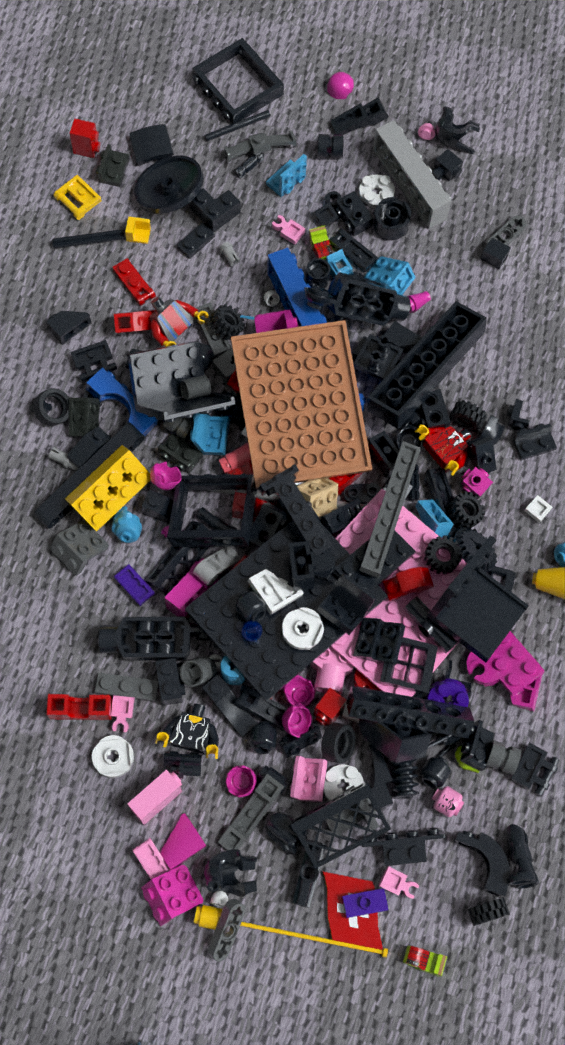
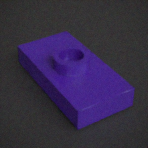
M130 564L114 576V579L139 606L143 605L155 594Z
M384 888L342 896L346 919L389 910Z

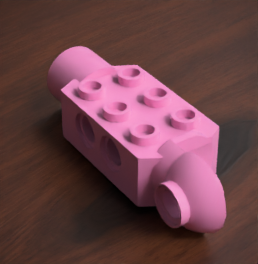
M332 647L327 649L311 664V667L317 671L314 689L318 692L326 693L331 688L341 695L345 676L351 674L353 666Z

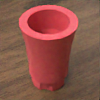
M248 442L219 459L224 474L244 466V462L251 460Z

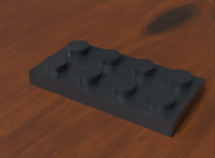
M395 530L379 578L359 571L369 540L337 565L333 573L338 578L342 574H346L367 591L371 592L416 552Z

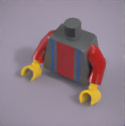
M160 296L151 301L152 306L155 308V311L150 315L152 336L161 346L177 345L173 341L195 321L194 317H197L199 324L205 323L204 320L200 319V316L209 317L206 311L198 312V309L180 300H166L163 302Z

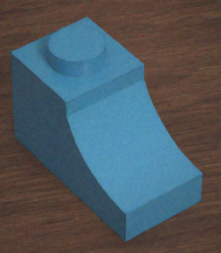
M433 499L417 501L415 507L421 521L441 538L443 535L448 536L453 523Z

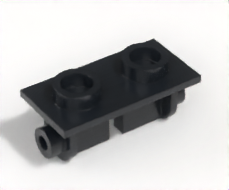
M312 722L308 732L300 735V738L288 734L281 738L279 744L284 749L288 758L298 754L305 747L317 743L322 738L319 726Z

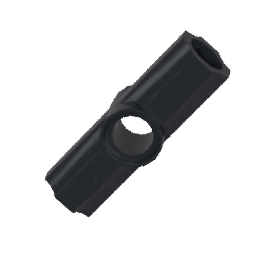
M417 596L404 607V610L418 624L422 634L427 638H431L445 654L458 643L455 638L427 617L431 610Z
M315 846L313 854L317 861L323 859L325 849ZM306 850L292 903L310 908L320 867L315 869ZM311 868L315 872V877L313 879H306L303 871Z

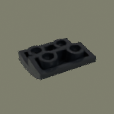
M165 124L153 125L129 133L136 161L140 166L154 159L159 161L174 155Z
M364 617L361 622L353 656L369 661L396 665L405 625L403 623L384 622L378 618Z

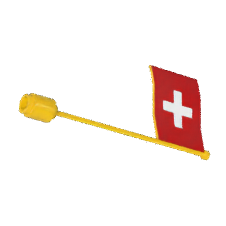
M323 872L327 887V913L332 940L241 922L240 925L382 954V957H387L388 949L383 948L378 928V913L347 919L345 915L342 896L375 890L373 882ZM207 905L197 906L194 924H199L198 927L215 930L223 909Z

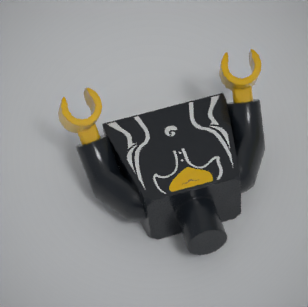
M195 703L191 714L182 712L180 716L174 717L164 727L162 732L157 734L155 744L158 741H163L164 748L167 747L169 740V746L204 754L206 758H208L209 754H215V759H218L219 737L210 719L203 717L206 708L204 705Z

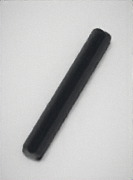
M119 229L52 239L54 248L121 240L124 239V231Z

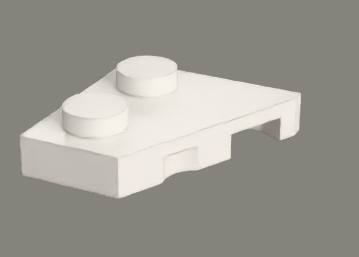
M267 569L248 580L254 592L266 603V609L270 615L304 594L302 590L294 591V588L289 586L287 581L276 577L274 573Z

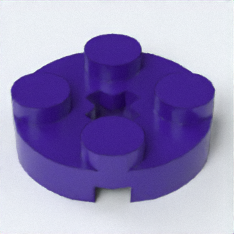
M449 678L445 681H437L429 689L428 700L447 703L443 697L451 695L453 701L448 704L468 707V693L465 686L458 680Z

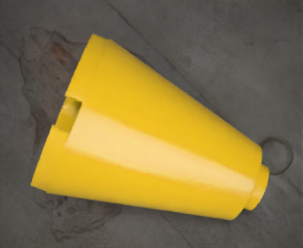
M565 567L538 569L537 573H533L532 584L536 585V589L565 599Z

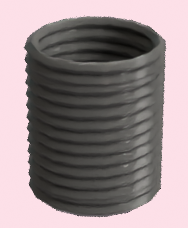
M203 375L182 380L180 390L185 400L209 396L211 385L209 379Z

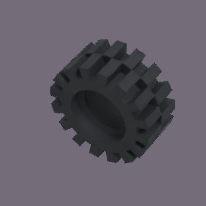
M220 305L209 317V323L212 324L211 328L215 329V333H219V337H224L225 340H231V337L238 336L245 328L244 318L240 317L241 313H237V309H232L231 305Z
M459 400L450 414V420L454 424H458V427L468 429L469 432H479L484 425L487 414H485V410H482L481 407H477V404Z
M467 491L461 492L448 504L449 509L447 511L451 513L449 518H453V524L458 523L457 527L459 528L462 526L472 528L484 519L485 511L483 509L485 506L480 504L482 500H477L478 496L476 494L472 496V492L468 494ZM462 505L469 510L470 516L465 513Z
M444 535L442 538L438 536L436 539L431 540L425 550L424 561L427 560L426 565L427 567L431 566L430 570L432 572L436 570V574L443 572L444 575L448 572H453L457 568L463 556L461 546H457L459 544L457 540L454 543L452 541L454 538L450 537L447 539V536ZM441 548L448 550L451 556L450 560L447 562L438 560L436 551Z
M504 897L467 909L473 926L510 915Z

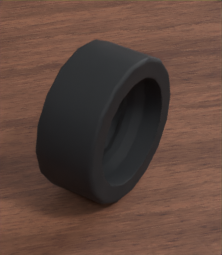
M50 388L41 392L33 403V411L36 418L46 426H56L65 422L69 418V396L64 391L56 388ZM49 396L56 398L62 407V413L57 418L50 417L44 410L43 401Z
M335 722L328 725L321 742L322 755L327 761L344 764L350 759L356 741L353 728L350 725Z

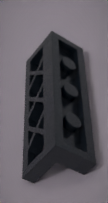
M192 520L185 530L209 529L203 523ZM171 546L144 581L150 586L156 587L166 596L186 576L192 565L199 561L209 547ZM190 548H195V556L192 559H188V551ZM179 563H183V571L180 574H176V566ZM171 578V586L166 590L162 584L166 579Z

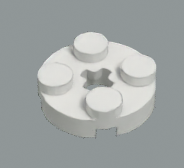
M375 174L365 176L359 187L361 201L368 204L371 208H376L381 200L394 197L395 194L394 184L387 175ZM374 189L381 190L379 194H376L374 191L372 192Z
M299 608L289 612L282 624L284 640L291 647L299 650H310L313 646L317 645L324 632L320 616L309 608ZM305 624L307 625L306 629L309 631L302 634L297 626Z
M111 735L101 739L96 747H94L92 762L101 775L108 778H118L130 771L134 762V752L131 745L122 737ZM112 751L119 755L115 762L107 759V756H110Z
M345 764L336 765L326 773L323 793L329 801L344 792L342 788L337 786L341 783V780L349 783L346 790L353 785L356 787L364 783L362 775L355 767Z

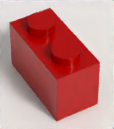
M74 118L69 133L73 154L94 158L95 153L100 150L99 132L96 130V124Z
M329 688L315 707V720L324 727L335 722L344 710L347 699Z

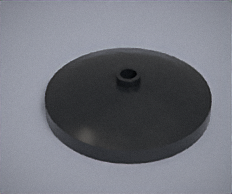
M182 155L170 156L155 162L139 176L135 184L134 195L140 207L147 212L154 214L173 212L184 207L197 196L203 186L204 174L199 163L193 158Z

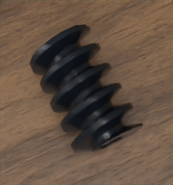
M417 759L391 763L392 767L397 768L392 770V775L397 776L392 781V783L397 785L393 787V792L398 793L393 796L394 799H410L419 794L418 791L413 790V787L418 786L419 783L412 781V779L418 777L417 774L412 773L413 770L418 769L417 766L412 765V762L417 761Z

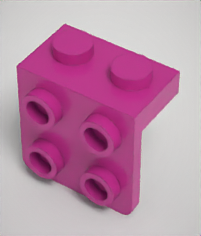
M291 309L259 314L254 317L256 333L298 327L297 318H293Z
M181 865L153 878L141 887L143 896L148 901L153 911V916L158 921L160 927L176 916L203 903V897L185 865Z

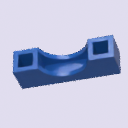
M101 368L86 382V390L93 397L98 398L99 402L104 400L121 402L129 412L130 418L128 423H132L146 436L157 425L158 420L156 417H148L146 414L136 412L134 398L129 392L128 387L115 380L116 378L112 372Z

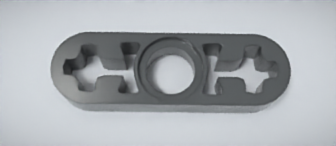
M522 216L512 217L487 240L485 247L491 238L508 246L524 231L526 220ZM520 223L521 225L516 226L513 231L512 228L514 227V224ZM508 233L510 238L503 239L501 234Z
M231 899L225 904L208 947L209 955L218 962L228 957L246 911L245 906L237 899ZM230 926V930L223 934L224 929Z

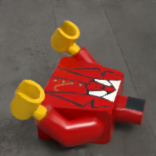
M420 425L415 430V433L421 434L419 436L420 440L425 437L423 447L442 469H445V473L450 469L453 476L456 471L464 466L467 458L466 450L468 448L465 441L471 438L467 429L464 428L457 433L451 426L448 428H427L425 425Z

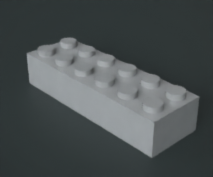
M393 120L377 128L373 151L424 224L430 229L446 221L451 205V197L448 193H445L440 181L435 179L430 167L426 166L423 162L421 154L413 148L411 140L406 138L401 126H398Z

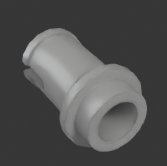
M225 242L220 246V253L224 254L230 266L240 262V258L233 249V244Z

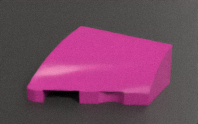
M185 813L181 815L160 851L170 870L177 868L206 847V844Z

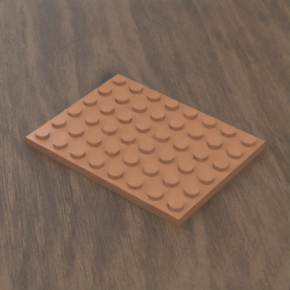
M345 320L231 337L256 489L259 488L260 484L265 483L294 464L299 469L294 481L295 483L372 471Z

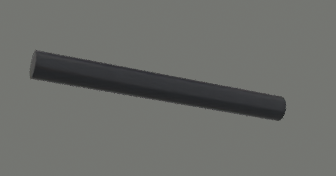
M266 110L204 135L205 139L208 142L271 116L270 112Z

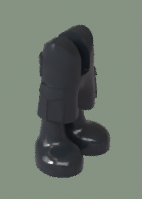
M511 824L506 830L507 839L510 847L511 861L515 862L519 868L518 872L509 877L510 885H515L517 889L534 887L539 884V880L532 864L533 858L528 846V835L520 826Z

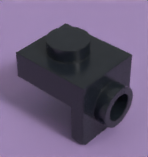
M519 399L515 400L514 405L509 406L507 416H510L508 426L516 431L527 429L530 420L519 417L523 401Z

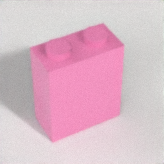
M165 770L127 803L130 810L145 825L182 792L181 780L174 772L170 774Z

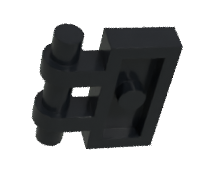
M106 340L71 352L77 371L82 369L86 371L79 375L82 382L90 380L101 368L110 372L117 370L115 362L107 364V361L113 359ZM99 363H101L102 367L94 370L91 369V366L97 365Z
M529 742L510 780L528 790L533 783L536 784L538 787L535 794L542 797L545 790L547 791L550 786L549 781L552 775L556 774L558 770L557 765L560 760L553 756L550 762L544 760L548 752ZM542 767L545 769L542 778H539L537 774Z

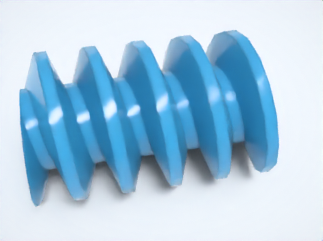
M224 656L221 661L223 680L230 685H241L245 678Z

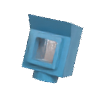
M343 249L326 256V261L330 265V275L333 279L339 272L350 274L353 271L352 266L344 255Z

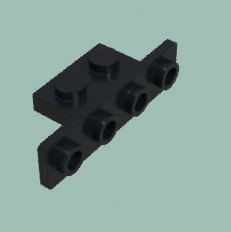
M436 827L426 829L427 832L419 833L418 830H408L406 834L398 835L397 832L385 833L384 837H376L362 844L361 847L382 845L385 866L427 862L425 840L445 838V833Z

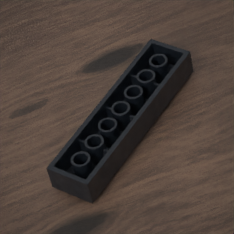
M455 301L367 397V411L399 429L485 333L487 317Z

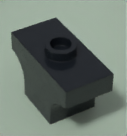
M481 436L466 442L468 445V457L474 467L482 468L487 473L497 470L493 439L490 436L486 438Z

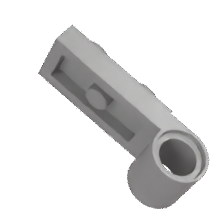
M225 547L202 560L195 567L193 574L207 586H210L219 575L233 568L242 558L234 549Z

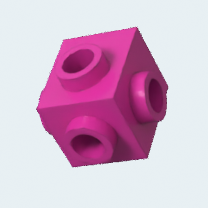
M475 467L473 470L468 469L462 476L464 480L461 484L463 485L462 489L467 491V494L472 492L479 499L493 482L488 478L489 475L485 470Z

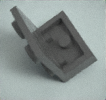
M80 521L58 533L50 550L77 576L82 573L87 561L107 550L109 544L86 521Z
M354 785L351 786L350 788H348L347 790H345V791L342 792L341 794H343V793H345V792L351 790V789L354 788L355 786H354ZM370 799L362 800L359 809L371 812L372 806L369 807ZM343 810L340 819L352 822L355 811ZM357 812L354 823L357 824L364 820L368 824L370 816ZM372 817L369 828L376 829L379 825L375 817ZM326 819L325 821L330 831L333 832L336 821ZM338 822L336 833L342 834L350 829L351 826Z

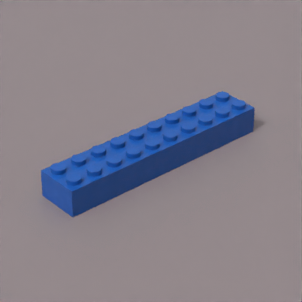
M289 248L268 254L267 274L280 297L284 309H291L293 318H297L298 327L327 323L324 314H320L318 309L306 304L308 300L305 297L304 288L311 287L304 281V273L297 266L295 254H291ZM360 393L359 398L363 414L366 401L363 394Z

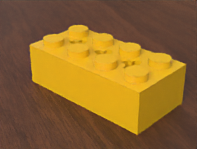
M121 445L71 492L65 500L97 532L151 480L150 473L130 450Z

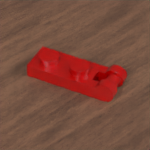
M128 258L112 267L114 273L139 306L145 304L146 300H152L156 297L153 289L149 287Z

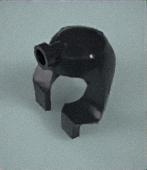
M443 106L442 116L436 124V136L442 143L474 154V149L466 146L459 140L467 134L469 129L479 132L480 123L469 120L463 125H455L453 123V109Z
M239 849L226 850L214 855L207 861L204 867L207 889L210 892L220 890L239 897L256 892V880L240 883L235 877V872L238 869L240 871L254 870L257 858L255 856H242Z

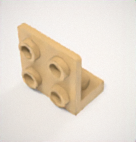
M328 478L310 480L297 486L304 499L312 503V508L319 518L337 509L338 483Z

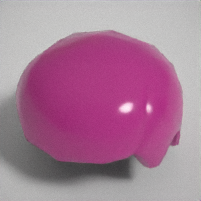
M345 72L334 73L329 78L327 84V92L335 99H346L354 88V80Z
M167 462L156 463L150 469V479L161 490H171L181 481V473L176 466L168 467Z
M297 675L284 687L285 699L291 706H310L315 698V689L312 682Z
M302 705L289 707L282 716L284 730L297 738L308 732L312 722V715L309 709Z
M235 766L227 773L225 781L227 789L236 797L249 796L256 788L257 776L247 766Z

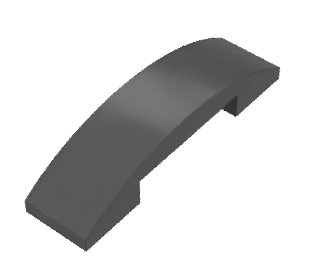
M267 774L218 843L227 850L240 849L270 809L284 786Z

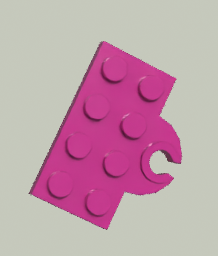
M511 631L486 663L472 652L467 659V672L469 675L473 673L476 667H482L485 670L483 674L474 677L476 683L486 687L500 682L512 697L545 672Z

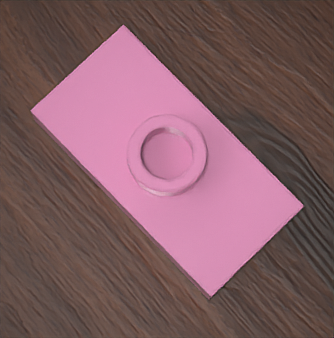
M151 838L132 849L150 879L170 871Z

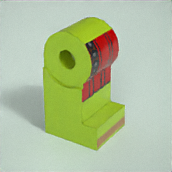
M325 225L309 229V240L316 258L326 260V256L333 254Z
M408 945L403 963L420 971L441 977L447 956Z

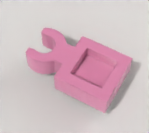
M281 215L277 216V220L281 222L280 224L272 222V228L277 231L281 230L280 236L294 245L305 233L306 228L291 219L287 223Z
M113 695L111 716L117 717L112 726L113 731H117L119 723L124 725V732L128 731L129 724L126 718L133 717L135 697Z
M389 866L386 867L378 884L380 887L397 895L403 890L405 896L412 899L414 895L409 893V887L419 888V885L413 881L405 882L407 875Z

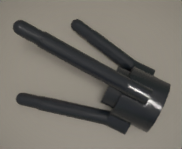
M429 732L432 736L439 735V739L431 742L428 749L440 743L444 746L447 745L436 756V758L438 756L443 757L447 752L456 747V742L460 741V737Z

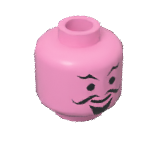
M445 786L442 790L437 789L432 797V800L435 801L434 809L446 817L457 816L464 804L462 795L449 786Z

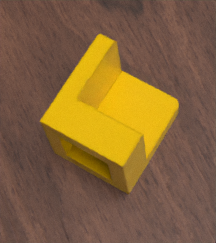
M128 216L125 230L126 241L148 244L151 231L150 220Z

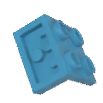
M303 154L295 162L290 159L266 181V185L280 197L289 194L298 182L301 183L306 177L307 156Z
M381 256L364 278L388 284L397 291V294L403 295L416 277L408 262Z

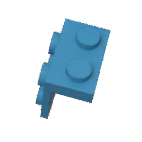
M194 413V427L190 432L191 441L203 455H225L230 426L229 417H215L209 414Z

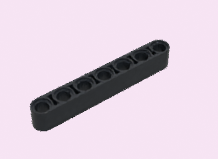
M132 423L126 424L35 511L34 516L47 529L54 527L73 509L65 498L121 445L132 453L143 442L145 436Z

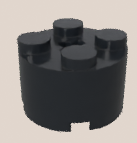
M388 197L379 202L374 214L373 227L381 239L396 240L407 234L411 219L409 205L405 201L398 200L396 197Z

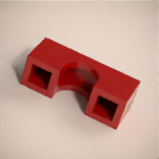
M48 694L47 716L50 720H112V698L110 695H89L88 698H75L69 696V694Z

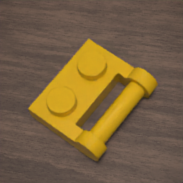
M78 175L56 190L53 195L57 201H61L73 213L77 220L83 218L88 211L102 201L101 197ZM69 193L82 206L77 208L65 194Z

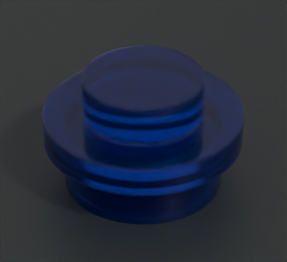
M256 621L246 622L242 626L243 637L248 641L258 640L262 635V626Z

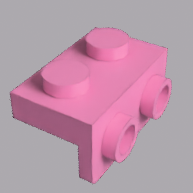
M296 756L293 765V780L290 785V796L299 801L322 802L327 760Z

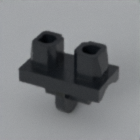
M169 751V753H164L163 772L165 770L170 774L174 772L176 775H179V779H183L184 775L201 776L202 755H199L197 752L179 754L177 751Z

